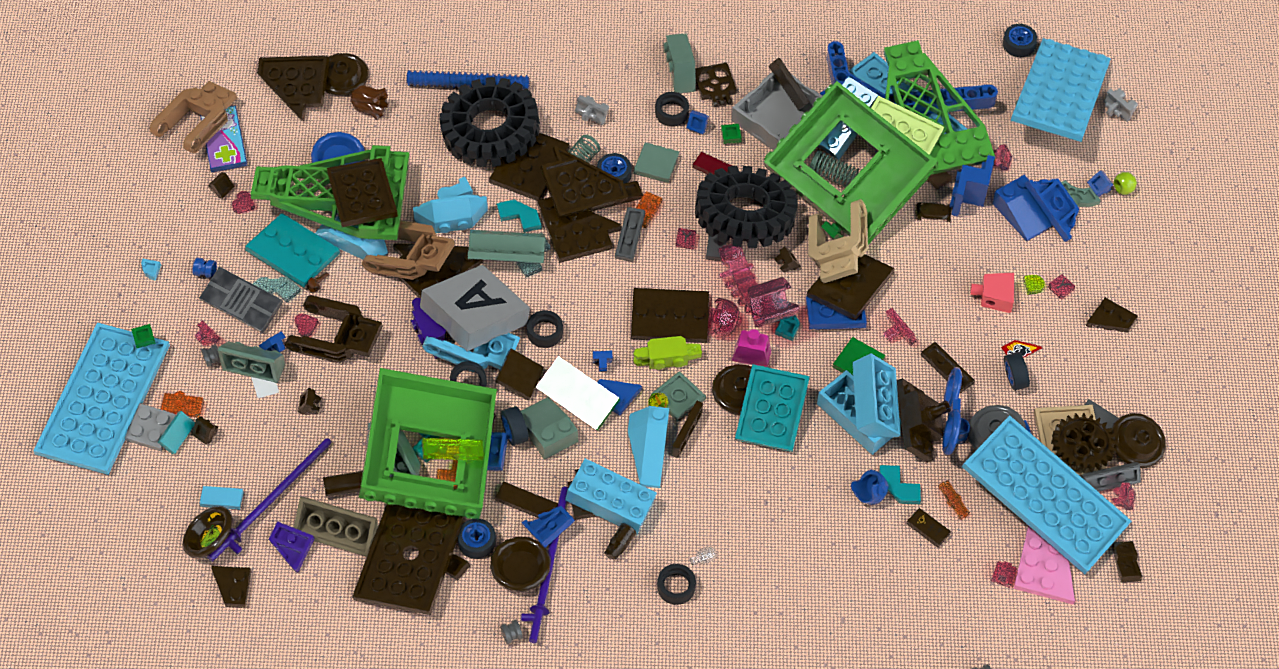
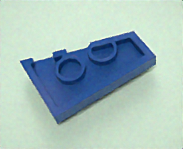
M806 297L809 330L866 328L865 309L855 321Z

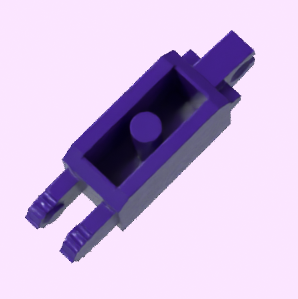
M415 298L412 300L413 319L410 322L413 330H417L419 334L417 335L419 344L422 346L427 336L447 341L445 328L436 323L420 308L421 299Z

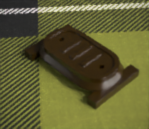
M917 202V220L921 221L922 216L929 219L947 218V222H951L950 204L924 203L921 205V202Z

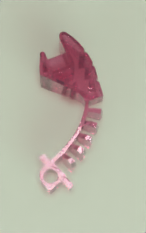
M729 244L718 248L723 265H728L730 268L720 273L719 277L733 276V279L724 285L726 288L737 285V288L731 292V296L742 295L737 303L738 305L746 304L744 311L745 313L752 314L756 328L793 317L799 313V305L787 301L785 290L791 289V285L784 277L758 284L755 282V273H751L750 270L754 268L753 263H747L742 247Z

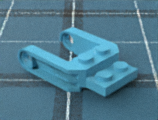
M510 333L500 335L474 348L473 352L445 340L441 341L427 336L422 347L427 353L456 365L461 362L472 361L479 364L483 369H486L488 365L500 369L508 350L511 348L516 350L520 337Z

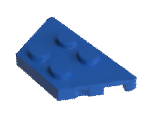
M1041 179L1039 181L1029 180L1024 185L1064 242L1070 240L1072 237L1070 231L1075 226V218L1078 215L1079 207L1060 180Z

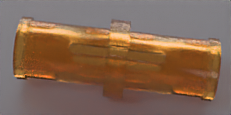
M949 480L942 482L938 488L947 499L946 503L953 508L959 519L966 518L970 511L962 502L961 495L956 493Z

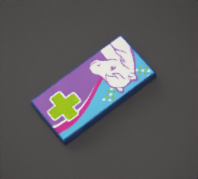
M236 105L229 106L226 109L228 122L206 143L211 173L248 166Z

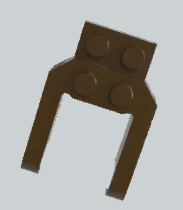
M313 295L306 297L303 308L306 311L341 320L342 324L334 339V343L307 336L288 335L285 346L289 350L338 363L352 358L354 354L370 356L383 327L382 322L364 318L357 305Z

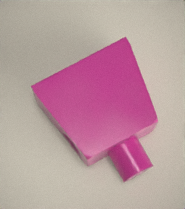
M755 329L750 331L742 330L735 345L732 361L768 367L771 355L769 336L760 334Z

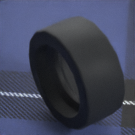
M673 91L661 94L655 103L657 120L663 125L670 127L683 124L689 115V102L687 98L681 93ZM666 104H677L683 110L678 114L671 115L663 112L661 108Z
M537 311L530 316L527 322L528 339L533 345L540 348L555 346L563 336L562 319L552 311ZM549 322L556 326V332L549 336H540L534 332V327L539 323Z
M472 361L457 364L452 369L449 377L450 381L457 382V377L461 372L472 370L480 378L478 386H487L485 371L479 364Z
M670 564L660 571L657 579V590L661 599L665 602L680 605L688 602L694 596L696 578L693 571L686 565ZM672 575H679L688 580L689 586L682 593H672L665 588L664 583L666 578Z

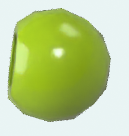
M1121 172L1115 177L1113 184L1119 194L1128 195L1135 190L1137 181L1132 173Z

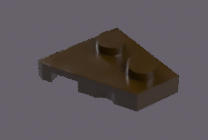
M1105 297L1087 321L1086 326L1092 328V325L1102 326L1104 330H1117L1118 332L1128 333L1136 322L1138 315Z
M211 566L225 607L246 608L252 573L251 568Z

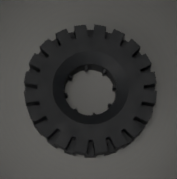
M495 77L486 78V85L482 86L480 79L471 81L473 89L464 84L458 88L459 94L452 92L448 96V102H444L441 108L442 113H440L439 121L445 146L458 160L462 157L464 163L472 165L476 159L478 167H486L488 159H491L492 167L500 166L501 157H504L506 162L510 163L516 160L514 152L523 156L528 152L527 146L532 147L536 142L535 136H538L540 131L537 103L527 88L523 90L522 84L515 81L511 85L510 79L501 78L498 85H496ZM487 110H498L508 116L502 125L494 129H479L471 124L479 113Z
M743 165L742 172L739 171L737 166H728L727 172L723 168L717 169L714 175L709 173L705 176L704 181L700 182L697 190L695 216L701 228H706L707 234L711 237L718 234V241L726 244L732 238V246L742 247L743 241H746L748 248H757L759 241L763 247L772 245V241L778 243L784 240V235L788 236L791 233L795 223L798 199H796L794 189H790L791 185L786 180L780 182V176L775 173L766 177L767 170L758 168L756 173H752V166ZM738 197L752 198L759 201L764 207L758 210H743L732 205L730 200Z

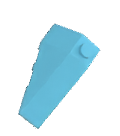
M649 406L631 413L629 417L628 437L631 443L639 483L644 487L660 488L669 408Z

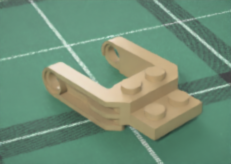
M863 200L851 202L850 236L825 243V232L821 227L823 225L822 215L817 213L809 216L808 256L820 267L821 281L827 283L858 273V257H862L868 250L867 209Z

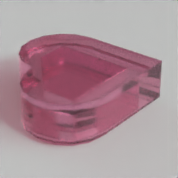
M247 191L239 192L236 196L237 199L232 202V209L238 214L255 209L251 195Z
M298 314L294 319L295 326L298 328V334L301 337L311 336L319 323L317 318L306 314Z

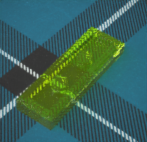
M422 439L423 459L483 460L484 458L483 440Z

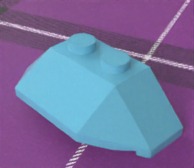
M468 194L430 200L420 206L413 207L414 222L432 225L436 234L473 228L488 210L487 197Z
M336 216V221L340 222L339 216ZM323 224L315 233L339 249L364 260L366 255L386 256L388 254L385 240L357 238ZM359 224L352 225V227L359 228Z

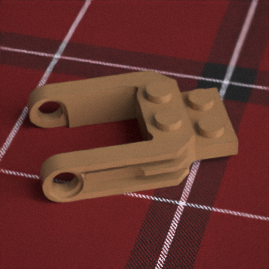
M208 81L201 89L195 87L183 90L151 122L150 133L157 137L163 136L192 110L205 117L186 136L183 142L184 149L195 154L228 122L226 109L238 97L235 92L211 81Z
M400 221L398 239L416 242L409 252L407 259L383 255H366L362 261V266L371 273L413 280L424 275L427 270L439 272L455 242L451 238L437 236L432 225Z

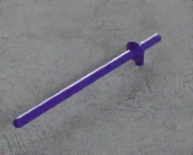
M329 438L323 440L236 528L231 529L223 544L209 554L207 558L213 562L227 547H230L238 555L243 548L235 541L241 543V533L331 445V440Z
M567 486L561 488L557 507L562 506L564 509L566 507ZM559 536L549 544L550 572L544 582L541 583L537 604L529 608L533 614H521L522 622H533L529 642L533 644L537 643L542 616L550 613L545 606Z

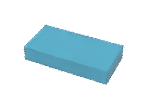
M203 486L200 507L224 506L227 509L240 510L244 491L239 488Z

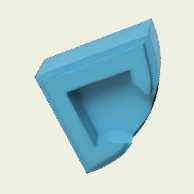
M142 258L141 265L144 274L149 279L156 281L161 268V262Z

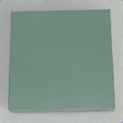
M645 142L634 168V174L669 183L680 151Z
M680 371L651 393L652 398L659 393L666 396L668 403H663L664 406L662 405L661 407L669 408V414L677 422L692 410L697 400L703 402L706 399V395Z

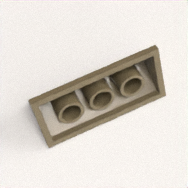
M300 496L294 528L313 535L316 542L367 557L378 528V520L375 517Z

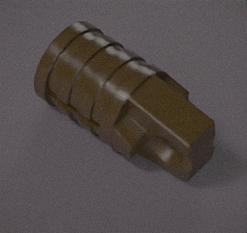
M622 523L610 539L604 554L609 559H617L626 550L630 541L636 535V531L631 526Z

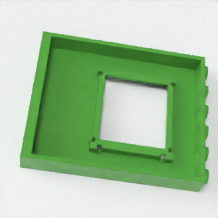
M836 81L827 87L822 98L819 97L814 102V107L802 115L801 121L790 128L789 134L785 139L781 138L775 150L773 152L770 151L765 156L764 165L770 172L779 175L781 181L786 180L791 185V189H794L798 195L831 222L836 223L848 236L851 235V202L863 200L867 209L869 245L938 168V161ZM840 121L878 150L877 154L842 192H839L804 163L808 156Z
M380 368L359 498L367 501L385 502L389 505L396 504L407 508L425 509L429 512L436 511L447 515L479 519L483 508L497 389ZM399 430L460 440L455 482L393 471Z

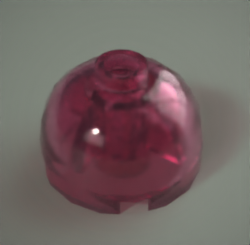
M719 297L714 302L718 303L716 308H711L708 328H712L709 334L725 337L741 326L742 317L734 302Z

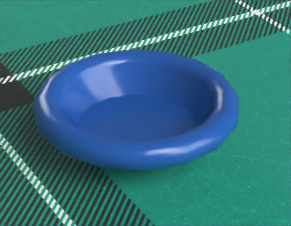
M332 132L320 137L313 145L311 159L312 163L365 151V148L359 139L349 133Z

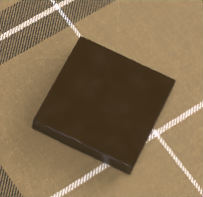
M511 348L508 350L495 382L529 400L544 367Z

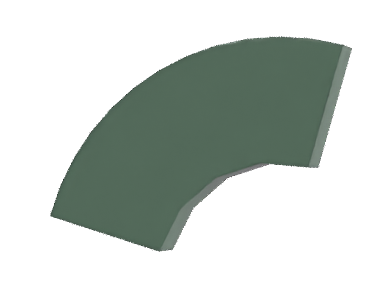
M1066 180L1061 182L1078 207H1092L1100 204L1101 200L1096 196L1091 187L1077 188L1070 185Z

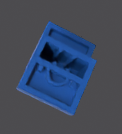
M988 155L987 161L982 162L981 168L963 165L961 172L957 171L949 206L953 208L951 215L959 217L962 202L984 207L995 156Z

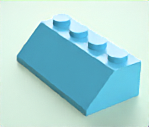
M873 354L854 361L853 376L857 430L868 437L901 436L896 368Z

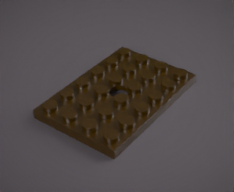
M386 504L352 595L353 600L431 616L465 516L447 515L442 512H429L425 509ZM411 548L418 549L419 553L416 558L407 560L403 557L405 551H409Z

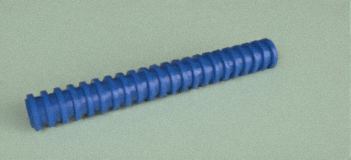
M408 70L407 84L408 86L413 84V86L424 85L425 87L428 85L430 87H433V85L436 87L447 86V88L450 86L453 88L458 86L459 88L466 84L472 89L471 81L480 79L483 86L486 85V78L495 77L496 85H498L501 78L510 79L511 85L516 81L522 84L523 89H529L528 75L523 77V75L517 76L516 74L514 76L511 74L509 76H506V74L501 76L494 73L492 75H489V73L478 75V73L473 74L471 72L470 74H467V72H464V74L453 72L452 74L450 72L445 73L444 71L442 73H439V71H436V73L431 71L429 73L428 71L422 72V70L419 72L417 70H414V72Z

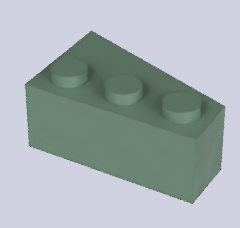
M687 33L666 35V42H663V51L666 53V62L671 74L674 92H696L695 60Z

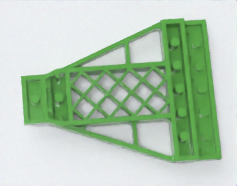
M919 40L884 47L883 52L888 65L885 99L889 101L891 87L897 105L944 127L930 156L938 161V168L933 174L960 169L963 165H979L987 161L988 155L995 156L985 125L929 57L922 52ZM911 78H916L914 82L908 80ZM919 78L928 83L925 88L916 84ZM937 79L958 104L951 106L944 104ZM902 82L911 86L908 92L899 88ZM930 84H931L933 93L927 90L928 87L930 86ZM913 88L922 92L919 98L910 94ZM924 94L933 98L930 104L921 100ZM907 98L916 102L913 108L904 104ZM935 100H936L938 109L932 106L933 103L935 102ZM918 104L927 108L924 114L915 110ZM963 109L977 127L955 132L952 129L948 112ZM929 110L938 114L935 120L926 116ZM940 116H941L943 125L937 122V121L939 120Z
M372 145L370 150L300 166H256L251 199L270 200L272 206L357 238L397 240L410 154L409 152L391 151V146ZM382 158L398 217L359 224V228L352 226L341 227V223L336 221L338 212L331 188L328 190L324 188V186L330 183L326 168L366 159ZM312 183L314 186L308 189L306 185ZM299 189H301L302 191H304L303 193H301V194H299V195H297L296 193H294V192L298 191ZM318 190H320V191L322 192V193H321L320 195H318V196H315V195L313 194V193H315V192L318 191ZM309 210L332 211V217L328 218Z

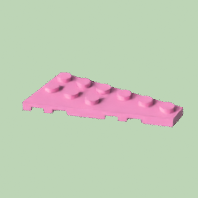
M1028 525L1014 589L1074 605L1075 599L1069 560Z

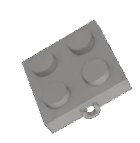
M140 403L126 433L125 441L162 452L164 447L158 443V440L176 414Z

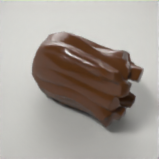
M361 85L352 92L351 103L354 109L370 114L376 120L383 117L384 108H388V95L385 88L375 89Z

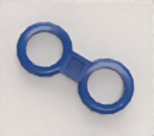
M958 367L952 369L944 394V400L948 401L951 407V411L948 412L942 443V450L946 456L951 455L955 450L961 426V399L959 394L962 383V371Z

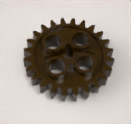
M1075 413L1072 419L1068 415L1066 421L1061 419L1060 424H1057L1053 431L1051 444L1054 445L1052 451H1057L1056 456L1062 457L1061 460L1064 463L1068 462L1069 467L1075 466V471L1082 468L1083 473H1085L1086 468H1089L1092 473L1095 467L1100 471L1102 465L1106 467L1108 462L1112 461L1116 451L1117 442L1114 441L1116 436L1111 434L1112 428L1106 429L1107 422L1099 423L1100 417L1093 420L1092 414L1089 418H1086L1085 413L1082 414V417Z

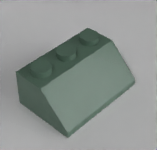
M229 341L218 348L223 371L274 383L279 382L285 367L284 355L280 352L268 351L257 346L251 347L240 342L234 343Z

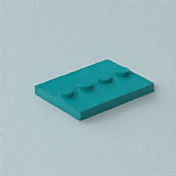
M283 213L245 245V251L303 288L308 284L310 278H314L340 254L338 247Z
M752 364L735 440L793 453L810 376Z

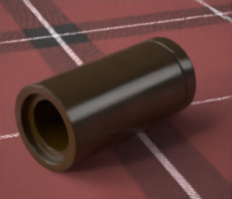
M363 470L323 477L326 497L360 491Z

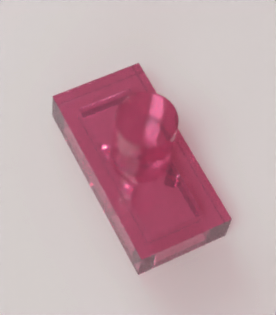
M892 307L887 310V319L893 326L883 333L886 339L891 342L901 334L910 346L916 343L915 334Z

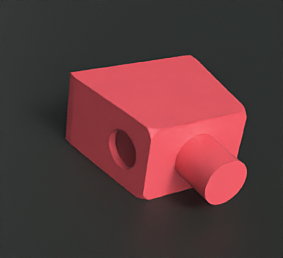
M1014 273L985 274L982 284L971 283L970 295L981 296L982 307L1011 313L1014 303Z

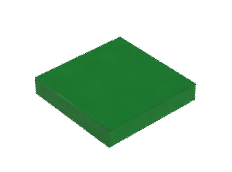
M852 337L834 361L832 367L842 373L847 370L853 375L854 361L869 354L884 360L885 354Z

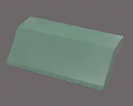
M470 230L468 259L544 263L545 234Z

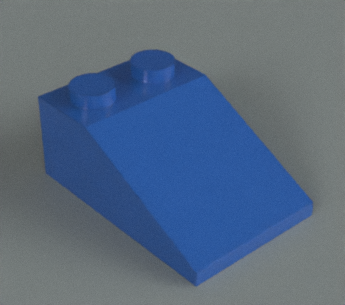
M1022 175L997 189L992 204L1027 242L1050 229L1053 225L1024 185L1029 179Z

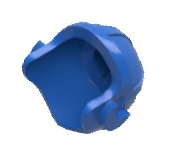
M868 470L858 481L851 483V489L861 502L875 505L885 498L889 485L880 472Z

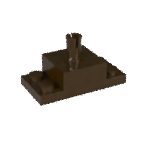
M901 378L897 380V393L904 448L923 461L930 462L933 460V445L931 443L943 438L944 432L941 415L951 411L950 404L946 400L938 403L927 396L924 391Z

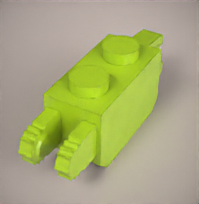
M682 336L650 339L647 347L634 350L633 362L637 366L649 365V369L679 368L688 365L689 360L702 357L701 345L686 343V339Z

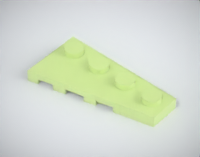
M880 96L877 97L871 107L929 155L944 130L943 126Z

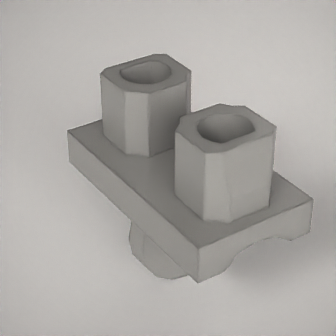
M1120 88L1115 91L1109 89L1104 100L1105 106L1108 108L1106 114L1108 116L1115 114L1118 117H1122L1126 122L1131 120L1138 104L1133 99L1126 102L1124 100L1125 92Z
M580 95L577 98L578 102L575 112L582 115L583 121L590 119L603 125L609 111V105L605 103L598 104L594 98Z

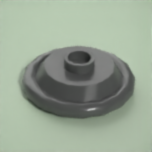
M1002 405L986 406L977 411L969 421L970 429L968 433V441L976 451L1009 415L1025 428V422L1019 413L1010 407Z

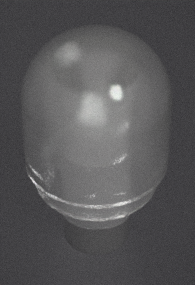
M711 546L704 547L696 552V556L690 558V563L692 565L711 563L717 558V551Z

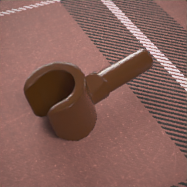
M325 272L316 279L310 278L307 286L311 293L317 292L320 289L319 283L328 277L329 273Z

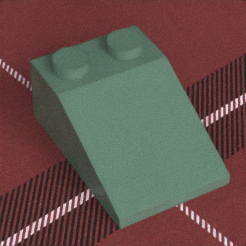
M549 397L521 410L527 426L528 437L544 460L578 443L577 428L568 415Z

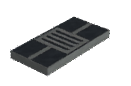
M221 267L217 269L199 297L201 301L261 333L265 332L283 303L282 299Z

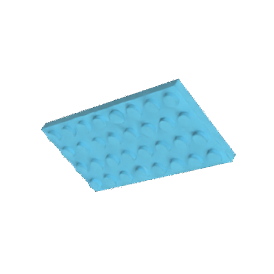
M1043 38L1012 114L1011 121L1082 142L1111 58L1103 54L1092 53L1086 49L1075 48L1069 44H1062L1052 39Z
M97 322L33 450L34 454L109 475L123 446L126 433L140 403L143 404L170 347L169 341L154 338L155 344L136 348L131 331Z
M1010 415L962 465L963 469L1084 574L1091 569L1132 522Z

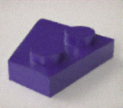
M277 521L269 541L292 569L298 573L315 537Z

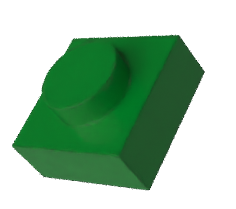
M739 124L721 125L723 144L741 143L742 137Z
M826 221L821 226L835 240L844 237L840 233L842 229L836 223L831 224Z
M150 324L131 329L136 348L155 344Z

